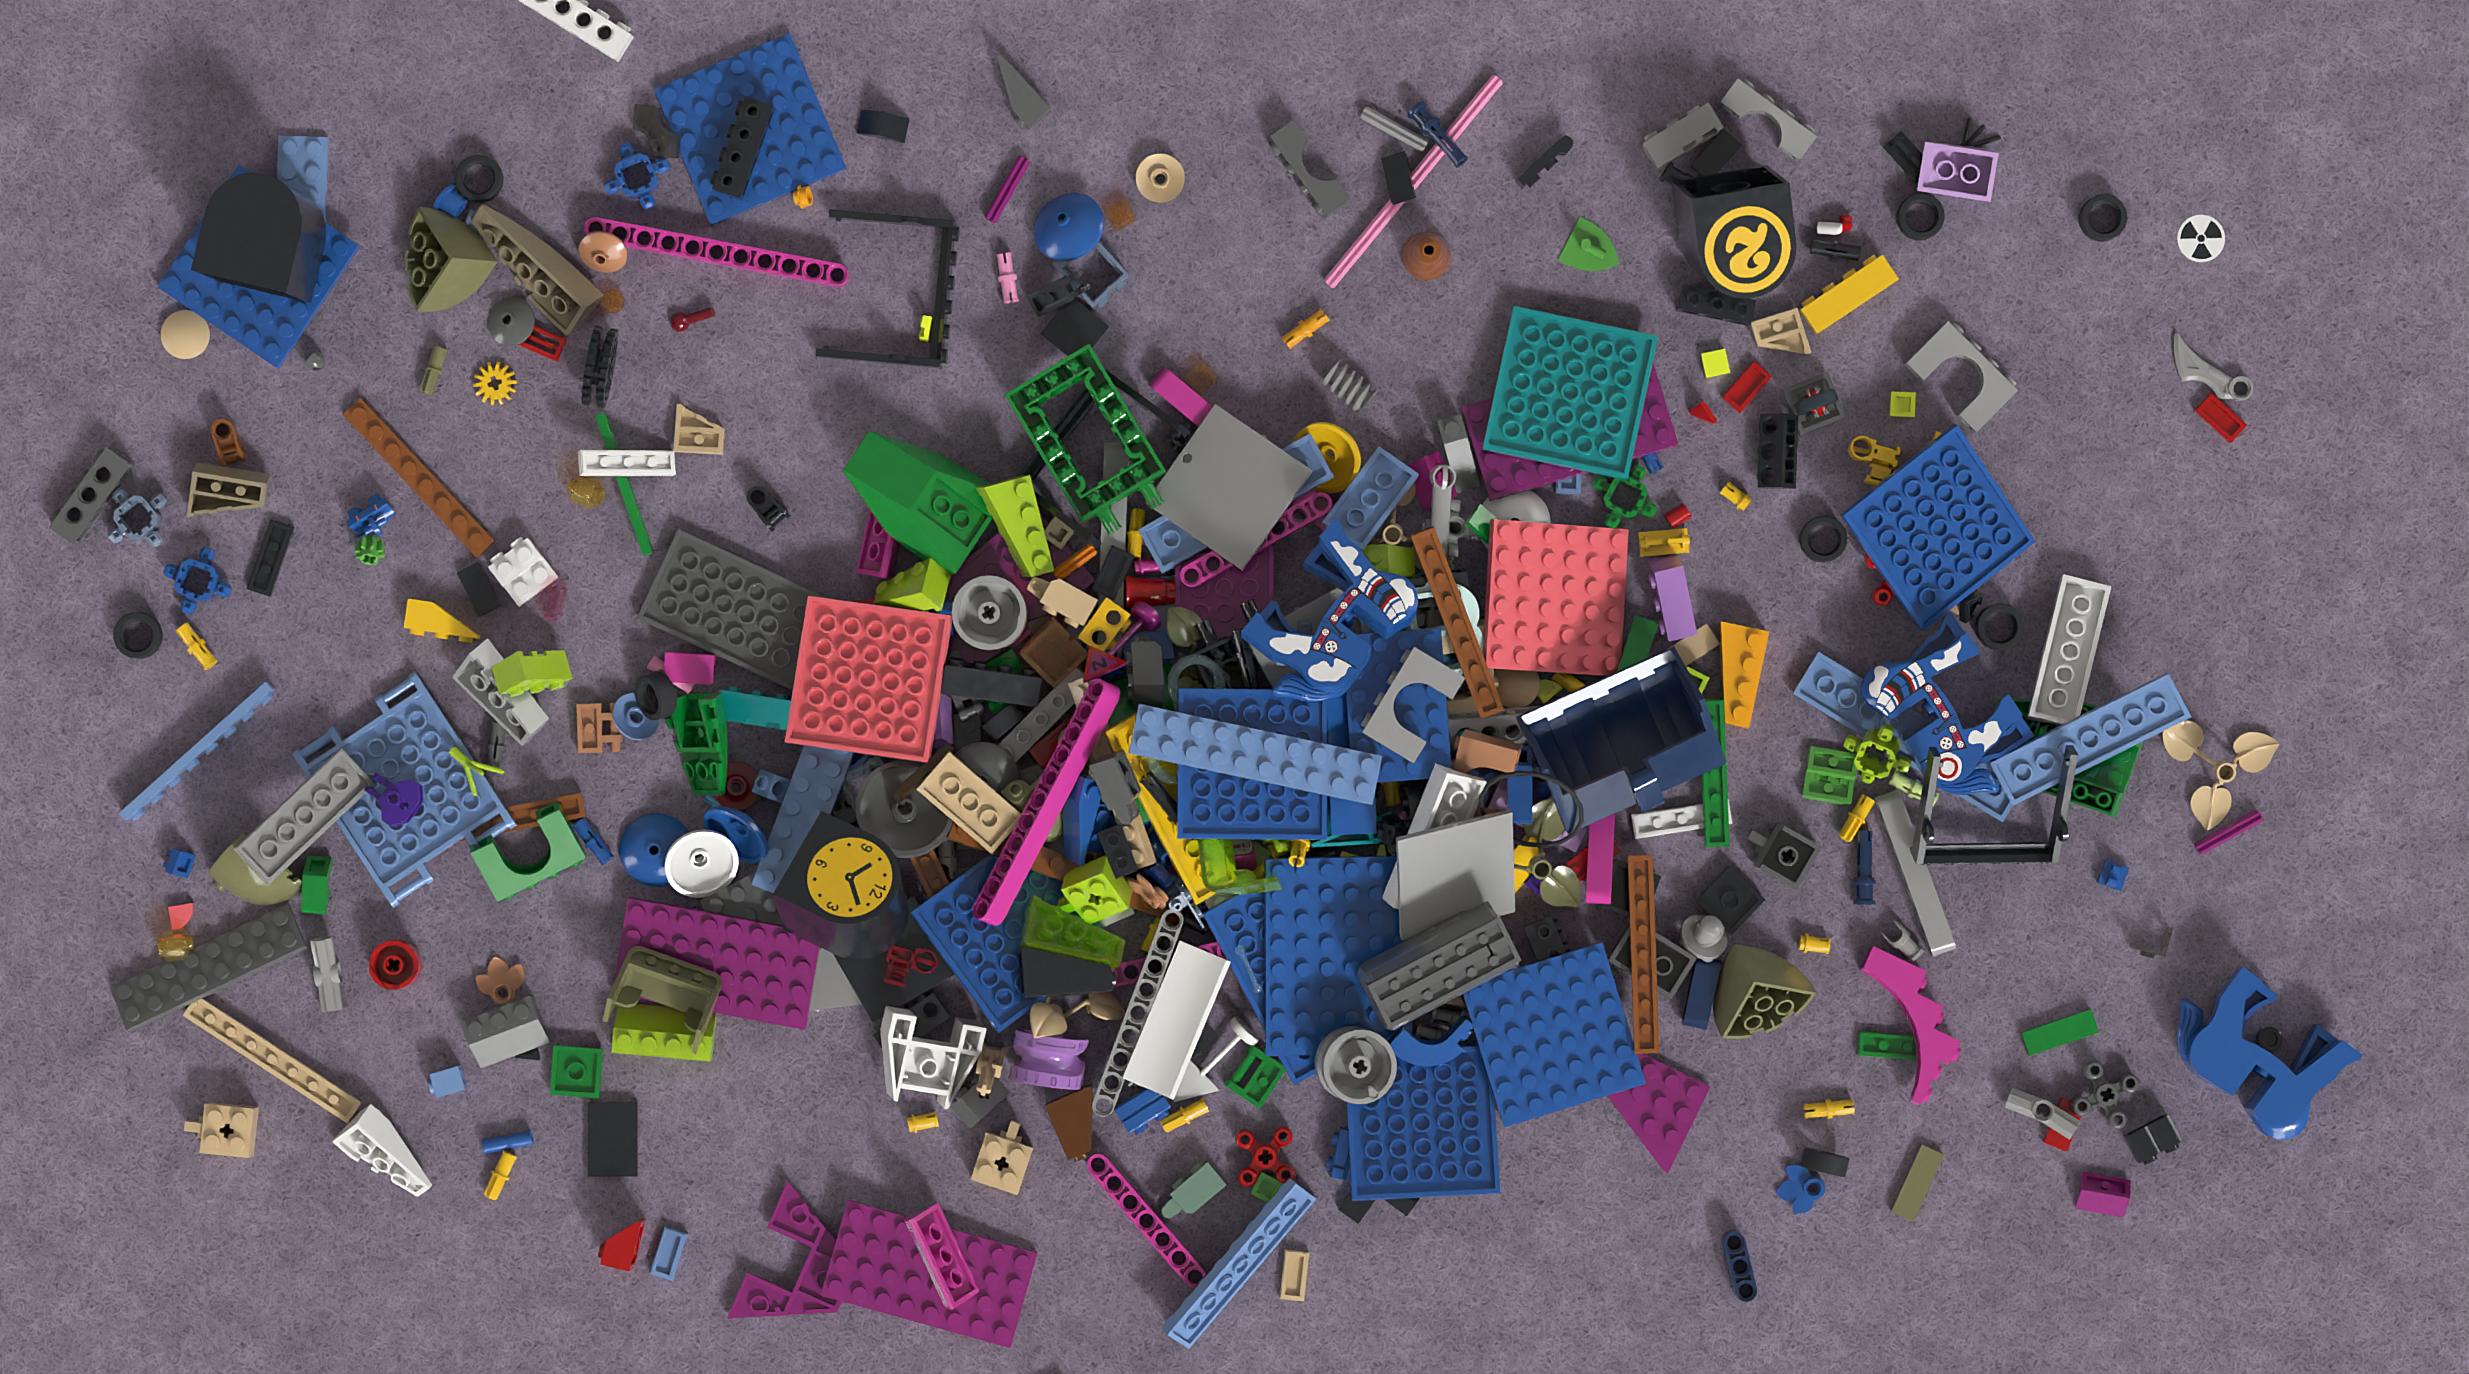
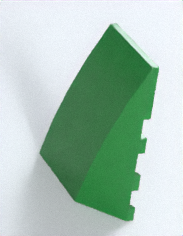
M693 692L677 696L675 713L669 716L665 722L668 729L673 728L678 742L674 743L677 752L683 753L686 762L682 765L693 794H725L727 729L722 692Z

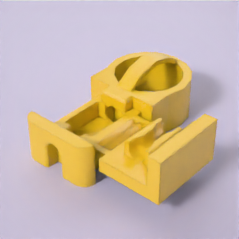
M1858 436L1848 445L1849 456L1855 461L1870 463V475L1867 474L1863 483L1876 486L1881 481L1871 479V477L1883 481L1890 475L1891 469L1897 466L1898 460L1896 459L1900 455V447L1897 446L1894 450L1876 445L1877 440L1870 439L1867 436ZM1856 440H1863L1868 444L1869 449L1853 446ZM1854 451H1855V452H1858V453H1862V454H1868V455H1867V456H1864V457H1860V456L1856 455V454L1854 453Z

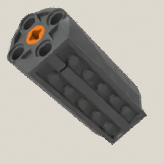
M1487 901L1471 910L1462 911L1363 962L1359 967L1357 976L1381 1024L1385 1029L1395 1030L1516 967L1522 960L1501 917L1495 913Z

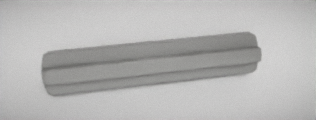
M1365 107L1361 113L1360 118L1419 151H1423L1428 144L1426 138L1369 107Z

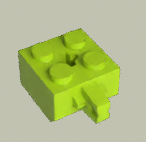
M1105 855L1070 870L1064 876L1061 891L1065 896L1058 900L1057 909L1061 915L1076 911L1088 926L1129 909L1133 891L1123 876L1115 879Z

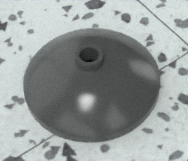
M975 742L962 747L954 754L979 777H985L986 783L1001 796L1000 792L1009 783L1019 780L1018 767L1013 757L1004 748L996 744Z

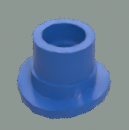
M452 183L437 194L438 197L434 202L433 209L446 211L452 216L458 217L464 210L467 200L454 190L456 184Z

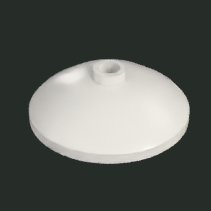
M1530 490L1489 501V498H1487L1482 504L1499 520L1511 521L1512 518H1517L1523 522L1551 524L1546 504L1537 494ZM1481 539L1484 546L1488 549L1489 545Z
M695 830L678 838L669 848L665 858V873L669 883L679 893L695 898L708 897L726 888L734 879L738 869V854L733 843L725 835L713 830ZM697 854H702L700 858H695Z

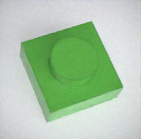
M1261 1171L1250 1194L1265 1202H1269L1277 1194L1282 1183Z

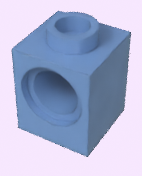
M760 769L752 792L783 803L791 780Z
M461 1065L429 1074L431 1079L428 1080V1086L431 1094L435 1093L436 1098L468 1089Z

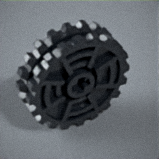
M595 325L584 369L581 396L583 405H590L595 392L597 406L605 408L617 356L618 329L611 328L606 335L605 341L603 327Z

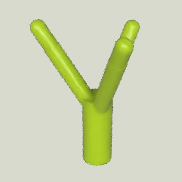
M456 746L449 751V754L464 767L473 796L477 795L470 768L479 775L484 774L481 769L500 774L504 773L503 769L470 760Z

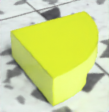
M922 316L919 340L922 342H929L933 322L931 316Z
M1541 679L1537 697L1544 704L1563 688L1554 681Z

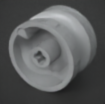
M987 575L970 580L958 591L952 605V620L956 631L965 642L982 650L994 651L1010 646L1021 636L1027 623L1028 611L1023 595L1011 582L998 576ZM992 610L993 616L988 617L986 612Z
M1345 1026L1332 1031L1322 1040L1316 1051L1315 1071L1320 1084L1333 1096L1348 1103L1367 1104L1381 1098L1390 1089L1396 1076L1397 1061L1392 1047L1382 1036L1362 1027Z

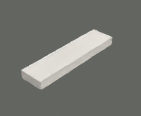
M674 450L578 451L579 476L676 475Z
M1728 799L1729 824H1732L1730 805ZM1703 803L1632 814L1634 838L1638 839L1704 828Z

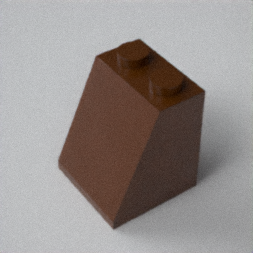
M1092 1084L1045 1104L1067 1160L1074 1159V1162L1087 1158L1088 1152L1092 1149Z

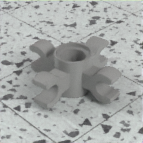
M1451 499L1449 526H1452L1456 534H1452L1449 531L1447 560L1453 561L1454 557H1458L1457 542L1460 537L1477 541L1479 537L1459 517L1460 500ZM1426 519L1425 523H1421V530L1430 527L1431 519Z

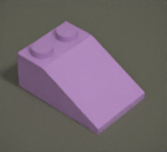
M1925 142L1917 191L1991 202L1999 151Z

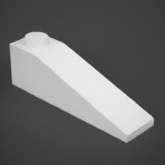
M371 1104L360 1111L332 1141L350 1158L357 1162L362 1158L372 1164V1171L376 1173L381 1171L391 1175L393 1183L417 1197L432 1186L391 1122L380 1110Z

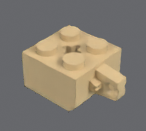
M1034 576L1027 587V590L1040 599V602L1044 605L1042 608L1044 611L1055 617L1060 613L1066 617L1064 622L1075 628H1078L1079 625L1085 627L1099 602L1097 599L1061 579L1048 582Z
M212 1102L205 1103L203 1116H199V1121H185L184 1131L197 1133V1138L201 1139L199 1153L250 1158L254 1156L259 1107ZM230 1124V1128L234 1129V1133L228 1136V1132L224 1131V1128Z
M1011 1120L1008 1131L1001 1130L1000 1135L986 1132L971 1180L1018 1195L1034 1148L1033 1146L1021 1143L1022 1137L1017 1136L1021 1123ZM1005 1157L1009 1167L998 1168L999 1164L996 1163V1160Z

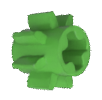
M373 534L364 535L361 537V542L355 541L354 552H356V558L366 565L376 564L379 557H385L384 541Z

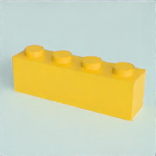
M1872 255L1862 262L1865 267L1857 272L1854 268L1842 276L1844 281L1838 285L1832 282L1822 289L1823 295L1817 299L1811 296L1801 303L1803 308L1799 310V313L1814 335L1899 279L1883 255L1878 258Z

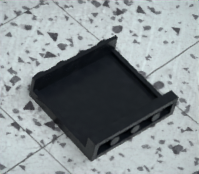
M906 894L909 907L908 922L904 933L895 945L914 951L917 947L934 952L938 961L935 970L931 973H920L910 969L911 965H909L908 970L910 971L909 973L906 972L904 981H906L904 988L883 982L888 964L892 962V959L889 962L886 961L888 950L878 956L861 960L847 959L833 954L872 1022L884 1016L886 1006L898 1008L955 975L910 914L919 907L914 896L909 898ZM929 953L917 955V957L935 962L934 957ZM915 962L916 966L921 970H931L933 966Z

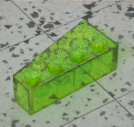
M1035 895L1028 900L1019 948L1028 947L1111 966L1112 969H1116L1121 964L1125 944L1124 939L1098 926L1095 927L1085 922L1084 919L1073 916L1055 905L1048 904Z

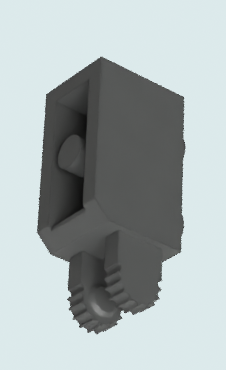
M1123 749L1097 758L1089 767L1091 769V776L1099 787L1101 799L1106 804L1108 810L1114 809L1120 822L1128 825L1139 815L1140 811L1137 808L1138 805L1135 799L1140 795L1141 788Z

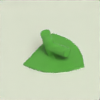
M1580 217L1558 261L1586 271L1606 270L1619 265L1617 252L1610 238L1601 228Z

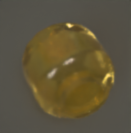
M578 475L575 479L570 480L567 487L570 501L586 509H593L601 505L606 494L602 481L592 476Z
M183 928L162 931L160 938H157L159 957H163L166 962L186 959L189 956V950H194L192 935L187 936Z

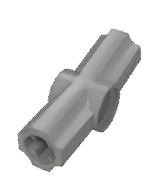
M320 936L311 939L314 959L313 976L315 985L319 989L322 1012L344 1009L340 985L342 983L341 966L339 961L337 962L333 938L332 936Z
M2015 1088L2011 1089L2005 1105L2007 1109L2042 1122L2069 1140L2081 1123V1121L2048 1100ZM2041 1104H2047L2050 1107V1115L2046 1118H2041L2037 1114V1108Z

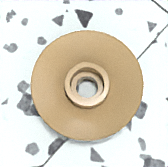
M1159 153L1148 156L1140 163L1136 172L1138 190L1146 199L1152 202L1164 203L1171 201L1179 195L1185 182L1184 170L1181 164L1174 157L1167 154ZM1158 175L1165 177V181L1161 184L1155 180Z

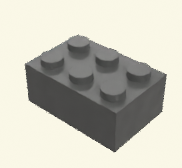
M1629 922L1607 958L1609 962L1631 975ZM1655 932L1657 992L1671 1000L1697 958Z

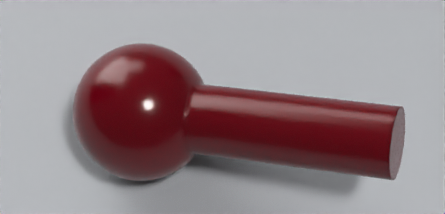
M709 307L687 315L678 312L672 315L670 325L673 330L683 332L689 327V324L714 317L715 310L713 307Z

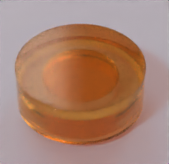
M608 289L602 293L604 296L600 300V305L604 311L616 314L624 308L625 298L620 291Z

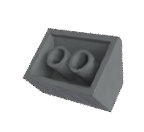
M527 996L460 1022L468 1045L481 1069L551 1043L534 996Z

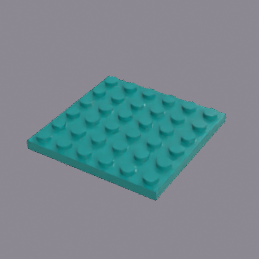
M1514 306L1483 450L1628 480L1658 336Z

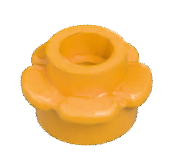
M798 185L797 190L793 191L794 203L799 205L801 209L811 206L813 203L812 191L809 186L801 187V185Z

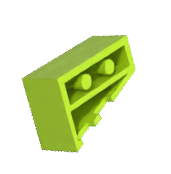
M932 558L918 562L907 571L900 572L894 578L881 582L876 588L873 604L928 612L929 609L933 608L936 611H941L951 575Z
M565 650L544 651L543 654L538 655L537 651L529 652L530 656H523L522 651H517L492 666L499 695L509 693L511 697L521 695L524 691L530 690L531 694L538 693L550 687L551 691L565 687L564 683L573 679Z

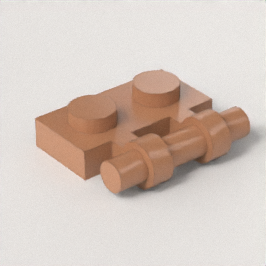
M602 703L576 704L578 753H603V743L608 742L611 743V752H621L620 742H623V735H620V731L616 728L612 717L615 703H609L610 713H602ZM610 720V735H603V721Z

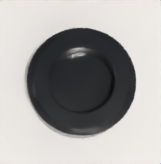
M2264 1027L2257 1034V1044L2266 1051H2275L2282 1044V1034L2274 1027Z

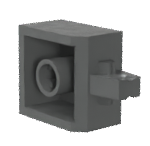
M1134 636V642H1131V652H1126V662H1128V665H1126L1128 701H1133V710H1137L1138 704L1163 709L1164 677L1161 646L1155 641H1150L1149 636Z
M1779 822L1775 823L1770 833L1765 831L1762 836L1751 830L1746 838L1757 845L1755 851L1758 852V855L1752 865L1795 890H1798L1822 848ZM1790 850L1789 855L1792 857V860L1783 862L1782 851L1787 852Z

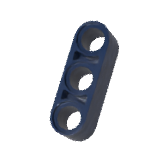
M1697 958L1694 962L1682 1025L1703 1030L1707 1029L1721 960L1713 959L1711 962H1705Z
M1729 1230L1723 1234L1721 1241L1733 1292L1739 1300L1749 1302L1756 1297L1757 1286L1744 1236L1738 1231ZM1732 1235H1736L1740 1239V1243L1736 1248H1729L1727 1245V1240ZM1738 1259H1742L1746 1263L1745 1269L1741 1272L1733 1270V1264ZM1745 1283L1750 1284L1751 1293L1747 1296H1741L1739 1294V1287Z

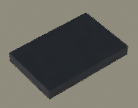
M588 1102V1177H637L638 1102Z

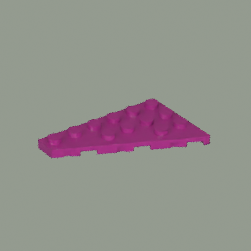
M1637 1054L1646 1084L1614 1093L1607 1097L1662 1170L1668 1173L1710 1086L1645 1054Z

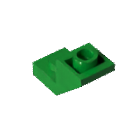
M307 856L302 875V913L326 914L331 896L328 881L333 865L332 857Z

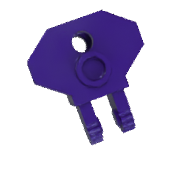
M375 773L373 776L375 781L386 786V789L380 794L375 788L367 785L364 790L381 804L382 821L393 827L409 823L424 802L423 786L410 779L400 783L390 782L380 774ZM408 802V805H409V806H408V808L405 810V809H404V805Z

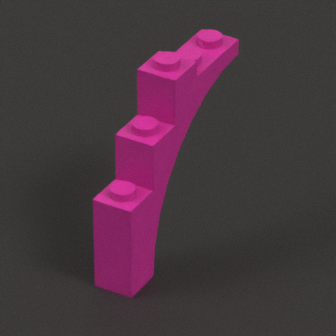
M1872 946L1864 958L1860 971L1875 979L1891 993L1903 1009L1911 1026L1916 1044L1917 1067L1915 1083L1909 1102L1920 1105L1923 1101L1927 1102L1931 1095L1932 1089L1929 1087L1932 1080H1937L1942 1070V1066L1939 1065L1940 1062L1947 1065L1957 1060L1961 1052V1048L1958 1047L1960 1041L1934 1029L1935 1026L1939 1027L1942 1022L1944 1013L1941 1011L1944 1006L1917 994L1918 991H1923L1927 983V978H1925L1927 971Z

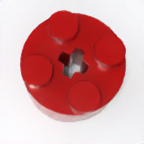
M404 940L383 942L373 950L370 956L369 973L375 983L386 989L397 990L410 986L417 980L422 970V959L419 951L414 945ZM392 959L400 961L398 965L399 970L391 968L393 965Z

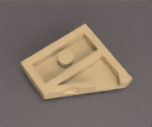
M1798 308L1751 322L1750 326L1757 347L1806 355L1811 354Z
M677 404L674 452L723 455L725 429L709 422L703 416L686 409L685 406Z

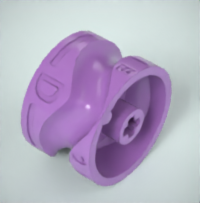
M1032 1029L1015 1030L1016 1036L1013 1047L1015 1053L1021 1056L1022 1060L1019 1064L1011 1066L1009 1072L1010 1080L1043 1087L1072 1090L1082 1089L1085 1062L1080 1060L1077 1055L1084 1052L1089 1039L1064 1033L1060 1036L1034 1038Z

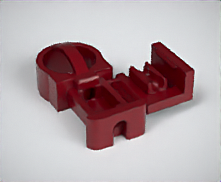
M894 945L888 950L886 961L889 962L892 959V962L888 964L883 982L905 988L906 981H904L906 972L909 973L910 971L908 970L909 965H911L910 969L928 974L935 970L938 961L934 952L928 949L916 947L914 951ZM929 953L934 957L935 962L917 957V955ZM915 962L933 966L931 970H921L916 966Z

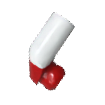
M1841 215L1839 223L1818 222L1817 233L1837 235L1850 231L1853 227V224H1851L1853 218L1850 215Z

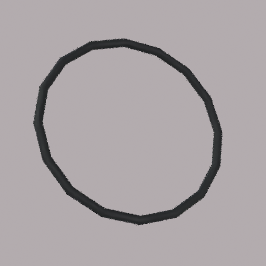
M1518 770L1500 774L1487 782L1479 795V810L1482 816L1486 815L1483 798L1487 790L1502 778L1517 775L1540 777L1558 784L1572 796L1579 809V822L1572 833L1561 840L1547 843L1524 842L1513 838V843L1521 846L1546 848L1561 845L1576 836L1584 822L1583 806L1575 792L1559 779L1541 772Z

